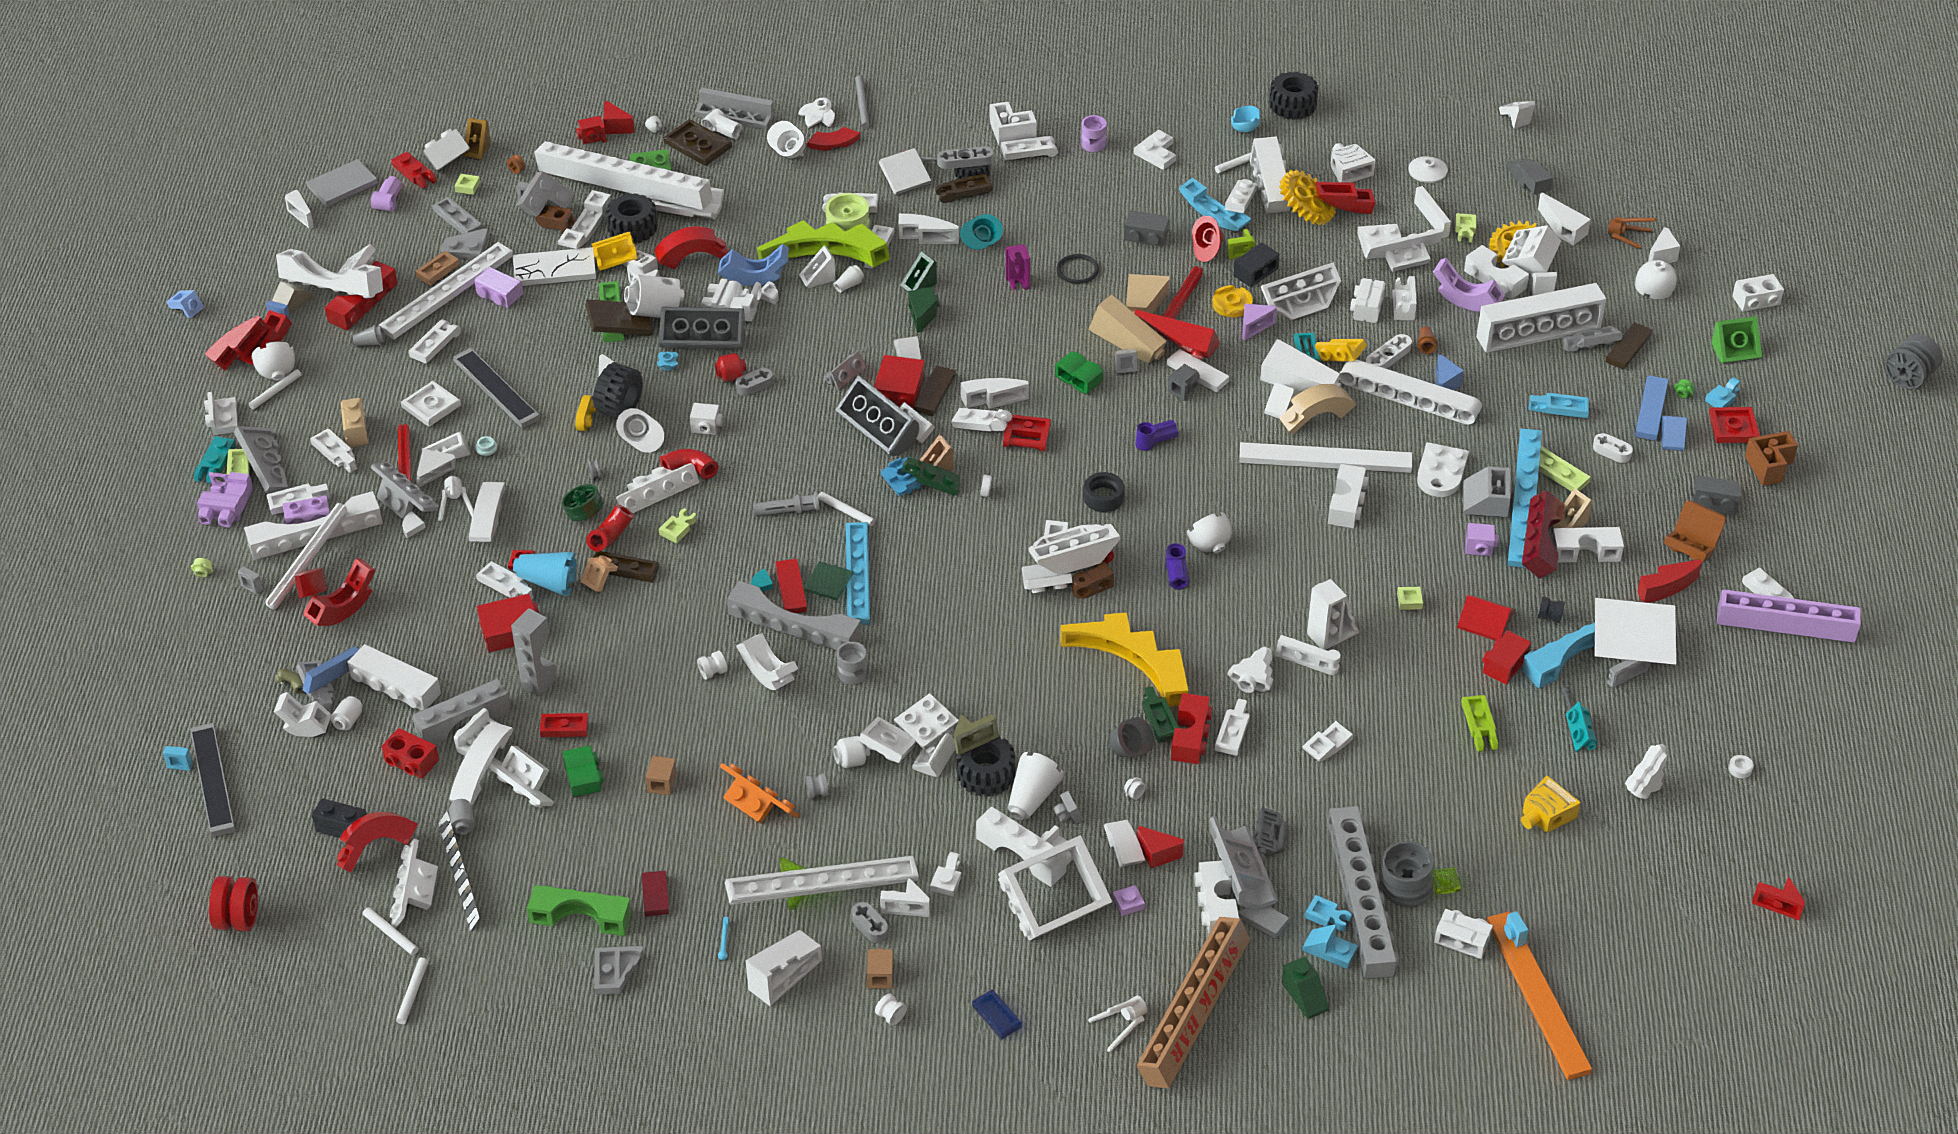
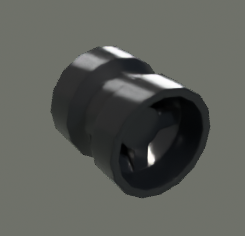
M1542 597L1538 618L1544 620L1550 618L1553 622L1560 623L1565 601L1558 600L1555 602L1551 601L1550 598Z

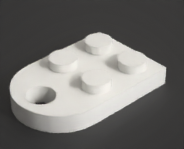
M1427 442L1417 476V484L1420 489L1436 497H1446L1454 494L1460 487L1469 451ZM1437 484L1442 487H1434L1432 485Z

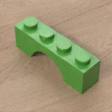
M534 885L527 906L529 923L554 926L565 916L585 914L597 921L601 933L625 936L632 914L630 898L538 885Z

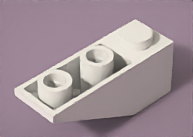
M1544 193L1540 194L1538 210L1559 238L1574 246L1588 235L1591 219Z

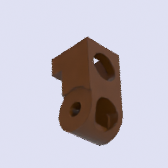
M545 205L540 214L535 218L541 227L561 230L562 234L566 229L571 230L576 222L572 209L553 205Z
M1104 560L1100 564H1096L1095 568L1086 572L1076 573L1072 578L1073 595L1081 599L1114 587V573Z

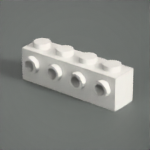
M365 644L348 661L350 676L355 681L365 683L376 691H382L393 699H399L412 708L425 710L441 694L438 678Z

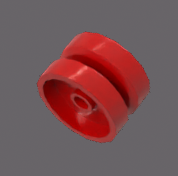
M218 876L215 878L209 899V920L214 930L227 931L231 926L236 931L249 932L252 930L257 917L259 897L257 882L253 877H240L236 882L232 876Z

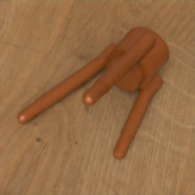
M1611 218L1608 234H1612V239H1618L1640 249L1641 245L1620 235H1625L1626 229L1642 232H1652V229L1627 225L1625 222H1654L1656 218Z

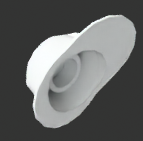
M780 121L770 128L767 140L775 151L787 158H796L799 155L804 156V135L792 123Z
M630 408L619 415L616 423L618 434L629 444L642 452L649 453L656 451L662 446L664 441L663 428L648 414L639 409Z

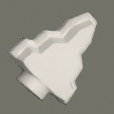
M1262 647L1255 651L1251 658L1243 659L1239 664H1233L1227 675L1231 677L1232 681L1237 683L1239 689L1246 693H1252L1254 690L1259 692L1270 690L1273 683V678L1271 677L1272 668L1270 667L1272 662L1271 649Z
M1652 745L1646 752L1643 761L1636 766L1633 774L1628 777L1625 784L1627 789L1635 796L1647 799L1651 792L1660 790L1664 775L1662 770L1667 761L1665 745Z

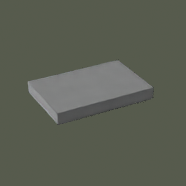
M356 159L306 183L311 192L328 207L377 185L378 181Z

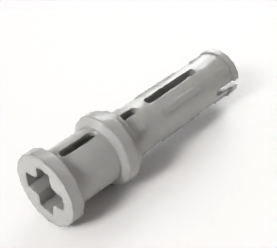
M817 492L807 496H800L798 494L792 499L753 503L755 517L796 511L798 514L807 510L820 511Z

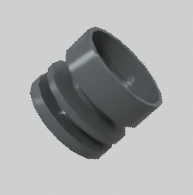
M1911 334L1886 357L1884 363L1885 370L1889 378L1902 388H1918L1941 366L1943 360L1942 351L1932 338L1924 334Z
M1402 841L1391 845L1384 852L1382 858V889L1389 901L1396 905L1411 907L1424 903L1431 896L1434 861L1433 855L1428 848L1417 842Z

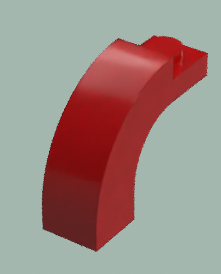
M694 226L669 234L658 244L654 252L658 263L675 269L682 259L689 254L705 252L722 259L728 253L726 243L721 238H716L713 229Z
M356 558L344 583L329 595H312L303 615L316 626H332L344 621L356 613L369 598L373 591L369 584L376 570L363 559Z
M375 812L357 819L340 837V840L347 843V845L340 850L336 865L351 873L363 849L377 838L388 837L408 845L418 823L393 812Z

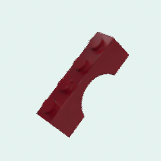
M1547 490L1530 499L1522 565L1539 578L1557 570L1559 553L1550 540L1548 528L1563 520L1565 505Z

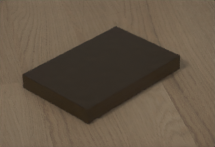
M691 119L663 137L665 144L704 166H707L732 148L731 141Z
M586 300L585 307L593 332L652 336L653 327L650 317L632 315L626 302Z

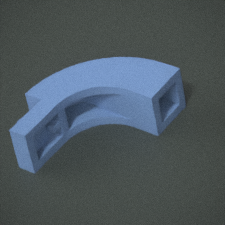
M782 244L771 255L758 260L746 258L732 249L720 260L718 274L729 281H737L741 285L754 286L756 282H759L761 285H765L768 281L774 282L781 277L782 268L789 260V248Z

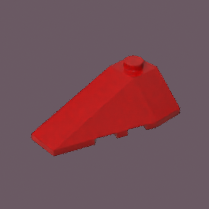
M1135 310V315L1149 327L1190 353L1194 358L1203 359L1205 357L1210 359L1220 344L1214 329Z

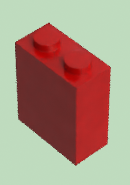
M884 355L874 387L897 406L901 407L903 403H906L914 409V404L919 397L925 377V360Z
M529 593L476 606L488 653L515 647L511 625L527 609L539 613L536 601L532 602Z

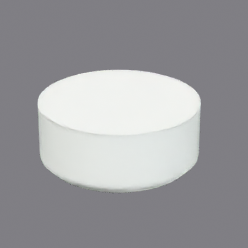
M983 475L980 496H989L992 477L989 475Z
M1736 755L1731 758L1728 769L1737 778H1747L1752 774L1754 764L1749 757Z

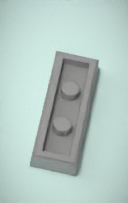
M446 197L432 205L434 212L462 234L484 229L481 222L450 197Z

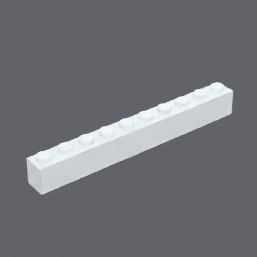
M546 141L534 152L539 171L632 194L637 193L649 198L699 210H704L713 200L708 179Z

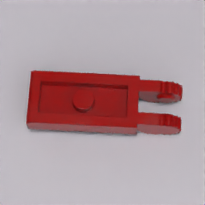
M409 152L391 159L394 168L422 189L427 187L425 178L432 184L437 182L435 173L425 167Z

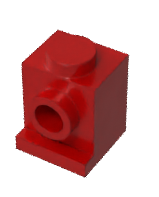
M601 116L578 120L579 128H576L578 140H582L583 144L598 141L607 142L605 126Z

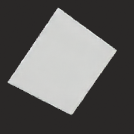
M1595 598V656L1676 664L1675 606Z

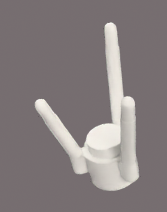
M450 476L444 481L439 521L443 519L447 497L456 499L460 495H462L469 513L473 517L474 510L466 494V488L462 487L461 480L458 477Z
M1137 995L1088 1019L1092 1023L1121 1011L1126 1020H1133L1108 1047V1052H1112L1138 1024L1144 1021L1142 1015L1147 1013V1006L1140 996Z

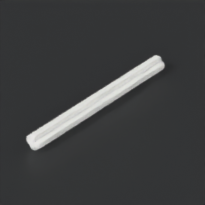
M341 503L335 505L265 602L267 607L272 610L277 609L296 583L295 574L304 572L347 513L345 505Z

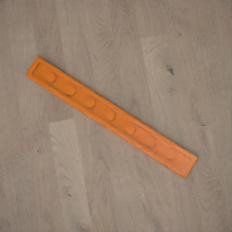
M1511 912L1487 917V923L1493 925L1492 934L1566 1079L1570 1080L1591 1074L1592 1068L1527 943L1516 947L1512 939H1508L1505 934L1504 926L1506 925L1507 916Z

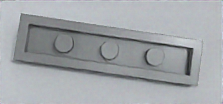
M702 87L699 90L700 103L694 111L696 117L705 118L714 109H719L722 112H729L725 116L730 120L744 126L767 130L774 117L772 100ZM703 108L711 109L710 111H702ZM745 115L747 117L739 118L738 116ZM760 118H761V119H765L764 122H760V121H756V120H757V119H760Z

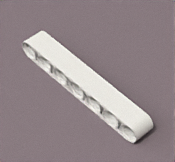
M1357 359L1355 361H1347L1339 376L1340 382L1346 386L1469 425L1474 423L1482 408L1481 401L1475 397Z

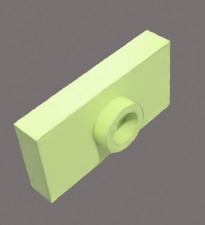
M243 449L228 450L227 474L236 472L250 475V462Z

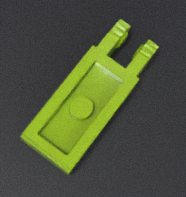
M1486 696L1462 697L1461 704L1472 738L1474 737L1477 751L1484 750L1482 736H1488L1490 748L1497 750L1496 727Z

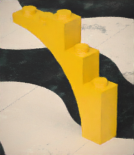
M1127 613L1104 614V621L1060 626L1061 647L1098 649L1115 654L1131 662L1150 678L1162 698L1165 697L1169 707L1180 706L1182 693L1188 694L1180 649L1157 651L1153 631L1130 632Z

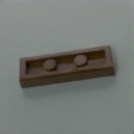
M1634 322L1622 336V340H1619L1606 356L1605 362L1624 370L1652 336L1653 330Z
M936 365L914 404V410L934 416L956 376V370Z
M596 551L593 558L606 556L612 560L611 563L618 566L617 571H609L608 575L653 583L660 568L657 561L609 552Z

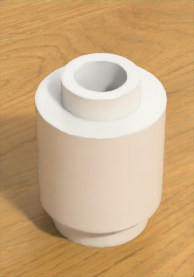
M349 696L340 702L331 715V721L335 728L349 730L362 713L363 706L360 700Z

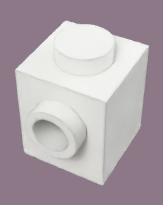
M694 403L690 414L691 433L716 435L718 427H721L723 423V414L719 413V405Z

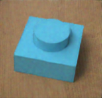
M165 747L163 755L167 768L190 771L193 762L188 748Z
M1517 911L1508 914L1506 925L1504 926L1507 938L1512 939L1516 947L1525 945L1528 928Z

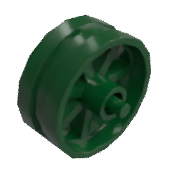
M584 484L569 491L563 497L561 504L570 520L582 521L598 513L603 507L604 501L595 485Z

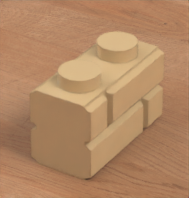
M362 399L342 400L340 403L346 444L349 447L368 444Z

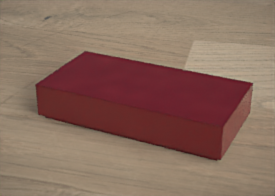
M666 870L642 873L645 917L669 914Z

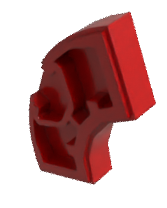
M846 127L829 133L817 131L807 142V147L815 150H831V148L839 146L844 148L856 142L860 138V132Z

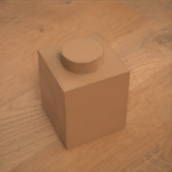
M652 756L646 775L648 793L671 795L677 775L674 758Z
M868 949V989H893V949Z

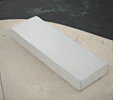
M1423 186L1417 187L1414 203L1435 230L1443 229L1442 239L1449 237L1451 221Z
M1181 349L1167 359V365L1175 370L1183 364L1196 369L1200 374V378L1197 380L1198 383L1214 392H1218L1229 382L1228 375L1192 357Z

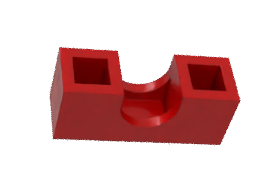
M1182 693L1178 725L1189 728H1175L1171 749L1172 761L1199 764L1200 755L1205 756L1207 742L1203 741V738H1208L1210 724H1206V722L1212 719L1213 707L1209 706L1210 697Z

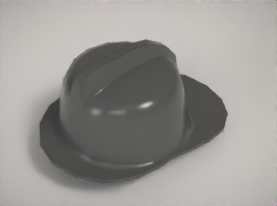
M1140 717L1131 718L1121 722L1111 731L1110 743L1107 745V748H1112L1120 757H1137L1152 749L1154 744L1153 731L1144 719Z

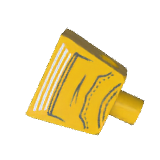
M1546 776L1525 798L1524 816L1521 817V822L1527 829L1538 825L1545 832H1550L1576 819L1581 802L1550 777Z

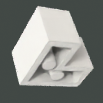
M1009 102L990 104V124L999 146H1001V142L1036 138L1037 122L1032 110L1013 113Z

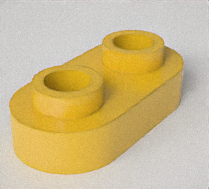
M591 395L582 396L576 414L575 427L577 431H586L588 427H591L592 413L596 412L593 396Z

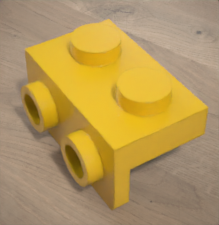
M1331 339L1330 342H1317L1315 344V348L1322 361H1355L1367 346L1364 339Z

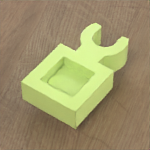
M1456 213L1455 232H1458L1459 242H1461L1462 237L1469 238V242L1473 241V235L1476 232V215Z
M682 509L679 512L678 518L671 516L659 528V535L678 543L690 531V525L696 522V513L686 517L687 509Z

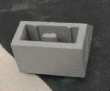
M1488 466L1463 481V514L1508 516L1510 468Z

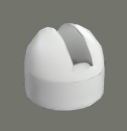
M651 116L645 122V126L649 131L656 133L661 130L662 123L657 116Z

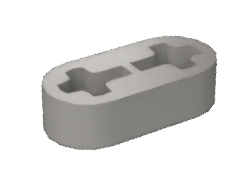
M760 368L736 379L737 393L747 396L770 387L773 384L772 371L768 368Z
M859 902L852 907V922L868 940L880 943L887 938L888 925L870 904Z

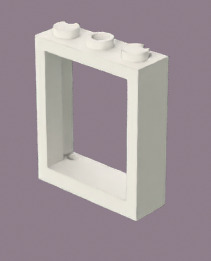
M1081 835L1008 867L998 874L1000 877L998 878L1001 884L1000 887L1004 892H1007L1010 899L1009 906L1012 912L1017 914L1021 922L1019 923L1020 930L1023 931L1025 937H1028L1029 941L1105 907L1112 902ZM1069 850L1093 903L1039 927L1014 874Z

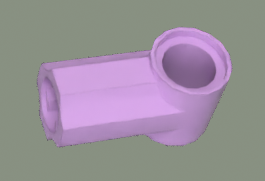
M389 176L388 179H385L379 192H373L371 207L378 210L393 211L396 206V197L402 188V182L394 176Z

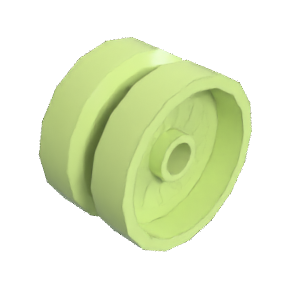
M843 193L830 198L826 203V224L833 222L842 230L847 231L862 223L870 229L869 204L862 196L854 193Z

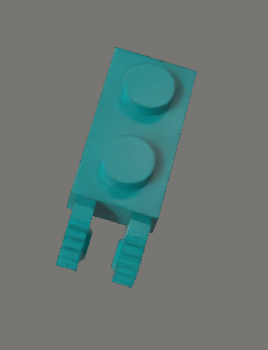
M214 437L200 464L196 467L194 481L200 482L207 473L206 481L211 483L209 472L221 473L228 461V450L235 449L236 447L235 439Z

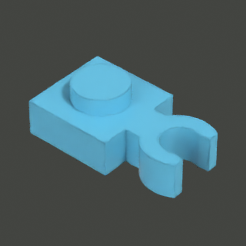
M1315 895L1305 912V918L1324 927L1332 923L1336 925V929L1345 931L1346 923L1341 920L1350 922L1352 914L1346 910L1338 911V904Z

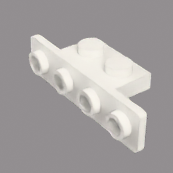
M1430 229L1420 234L1413 233L1403 238H1392L1381 243L1375 242L1368 246L1365 257L1366 259H1372L1385 255L1392 272L1427 264L1430 262V256L1425 246L1439 243L1444 231L1443 229Z
M692 463L674 471L659 467L652 470V474L648 476L634 478L633 482L627 485L629 491L618 495L616 499L618 504L635 513L698 484L699 479Z
M518 746L510 747L503 763L493 757L487 770L495 772L500 781L511 784L515 792L527 796L530 799L529 802L536 807L542 808V806L553 805L554 801L539 791L549 769Z
M413 839L409 846L405 845L401 853L403 864L397 873V878L400 880L393 894L396 901L390 911L391 925L394 928H397L405 917L407 903L428 910L431 906L438 866L416 859L419 842L417 839Z

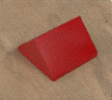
M1467 595L1457 628L1496 641L1498 637L1504 635L1515 609L1480 597Z

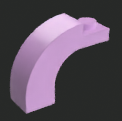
M1447 258L1441 259L1433 271L1436 278L1441 282L1438 291L1448 301L1459 307L1471 311H1480L1481 306L1502 302L1505 296L1495 280L1482 284H1474L1464 280Z

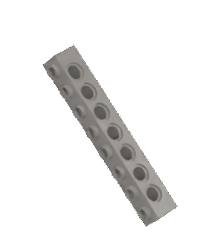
M1358 806L1330 808L1328 827L1348 912L1352 914L1351 924L1356 945H1358L1357 950L1364 979L1394 976L1395 966H1399L1398 952L1393 951L1392 947L1394 946L1393 932L1388 930L1389 915L1387 911L1383 910V892L1378 890L1380 884L1379 875L1373 869L1375 867V859L1373 853H1369L1370 838L1368 834L1364 833V815L1360 816Z

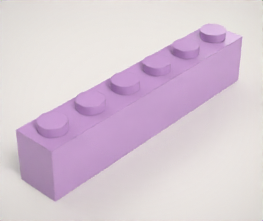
M1722 589L1717 609V624L1855 642L1860 627V608Z

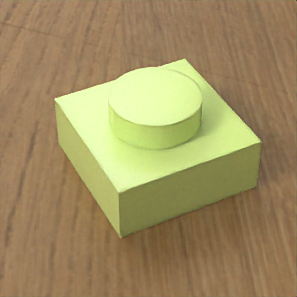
M461 174L454 186L455 192L474 195L480 184V177Z
M1398 587L1397 596L1400 610L1422 609L1423 600L1420 587Z

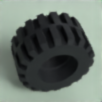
M1299 72L1281 73L1280 76L1274 77L1270 87V108L1278 116H1283L1287 119H1302L1305 116H1310L1317 108L1319 88L1317 81L1313 80V77Z
M637 193L620 195L618 198L611 200V203L607 205L606 216L608 231L611 237L630 232L634 243H641L643 240L650 239V236H653L658 229L655 203L652 202L651 198H646L645 195Z
M617 362L608 364L601 372L594 388L593 404L596 411L618 419L623 411L630 408L635 409L643 387L641 372Z
M999 735L998 738L961 755L957 754V779L960 781V785L963 788L967 787V791L970 793L976 792L978 796H981V794L991 796L992 793L998 795L1001 793V790L1006 791L1009 785H1012L1015 778L1016 755L1012 744H1009L1007 739H1001ZM989 763V764H993V765H990V766H982V765H979V764Z

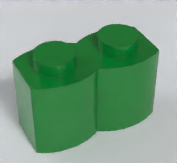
M1069 352L1055 364V376L1062 382L1071 384L1083 394H1088L1103 381L1104 370L1101 366L1092 361H1087L1082 354L1077 352Z
M590 745L562 751L564 767L572 796L576 797L601 791L600 784L604 783L602 770H597L596 768L599 765L597 752H592Z

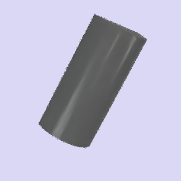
M661 307L660 348L743 349L744 308Z
M859 375L835 409V411L892 456H897L907 451L913 445L919 433V423Z

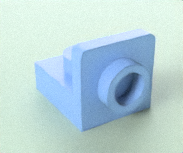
M180 290L167 301L170 309L183 310L187 318H192L204 308L194 290Z

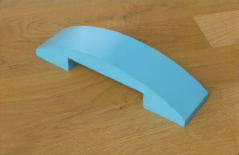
M1191 178L1179 187L1185 199L1201 215L1213 217L1218 225L1223 228L1239 231L1251 222V218L1244 213L1225 210V206L1206 194L1207 187L1194 178Z

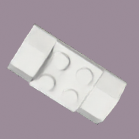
M711 187L713 200L704 210L651 199L655 203L656 211L690 217L695 215L700 218L716 220L722 208L724 189Z

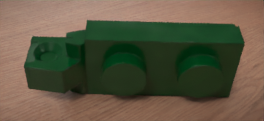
M907 457L902 465V471L913 475L916 478V482L951 495H956L959 491L960 475L910 457Z
M1153 686L1144 688L1143 697L1145 701H1142V706L1157 742L1173 740L1175 728L1179 727L1165 697H1157Z

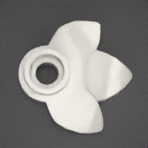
M818 98L813 103L804 105L799 111L800 116H805L808 128L819 122H822L827 127H831L835 120V113L831 110L832 105L827 98Z

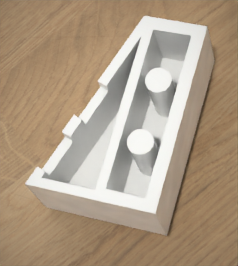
M798 930L747 959L746 969L749 991L771 1006L822 961L821 945L801 930Z

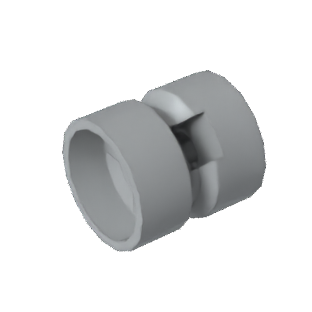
M846 642L837 649L838 677L843 683L856 685L867 677L866 649L858 642Z

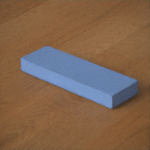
M354 646L306 672L303 691L310 694L348 673V661L359 649Z

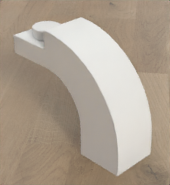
M763 633L736 645L750 671L765 687L776 690L795 680L792 672L798 669L794 661L789 663L781 662L770 649Z

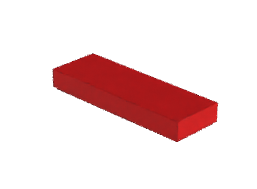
M797 558L775 561L784 610L791 613L807 612Z

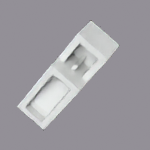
M899 213V239H919V244H959V226L925 215Z
M985 378L961 382V399L966 408L987 404L988 408L991 409L1029 399V383L1025 380L1009 378Z

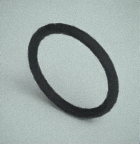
M1084 254L1065 256L1057 264L1058 275L1063 280L1075 284L1089 282L1099 272L1098 263L1092 257ZM1084 258L1093 263L1095 271L1093 275L1086 279L1076 280L1066 277L1061 272V265L1068 259Z

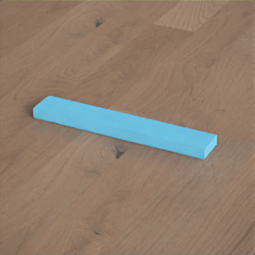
M868 522L846 523L847 616L861 620V625L870 624Z

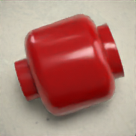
M736 353L722 355L715 362L717 378H721L723 382L736 381L747 370L745 360L740 359Z

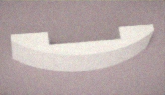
M592 190L584 202L585 209L571 230L566 229L558 240V245L574 249L582 247L598 228L609 204L610 194Z
M491 722L482 730L471 745L459 768L451 790L450 802L462 798L468 800L473 805L482 789L479 783L498 748L503 749L513 732L512 727Z

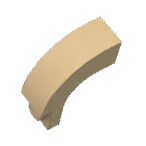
M1320 384L1302 391L1291 399L1294 405L1280 417V420L1289 432L1294 434L1317 414L1332 412L1339 418H1343L1357 404L1347 391L1340 386Z

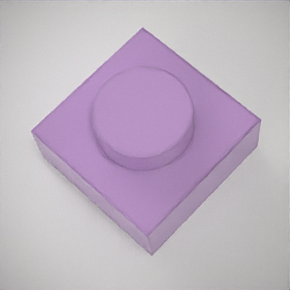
M1136 885L1113 892V900L1122 916L1145 909V903Z

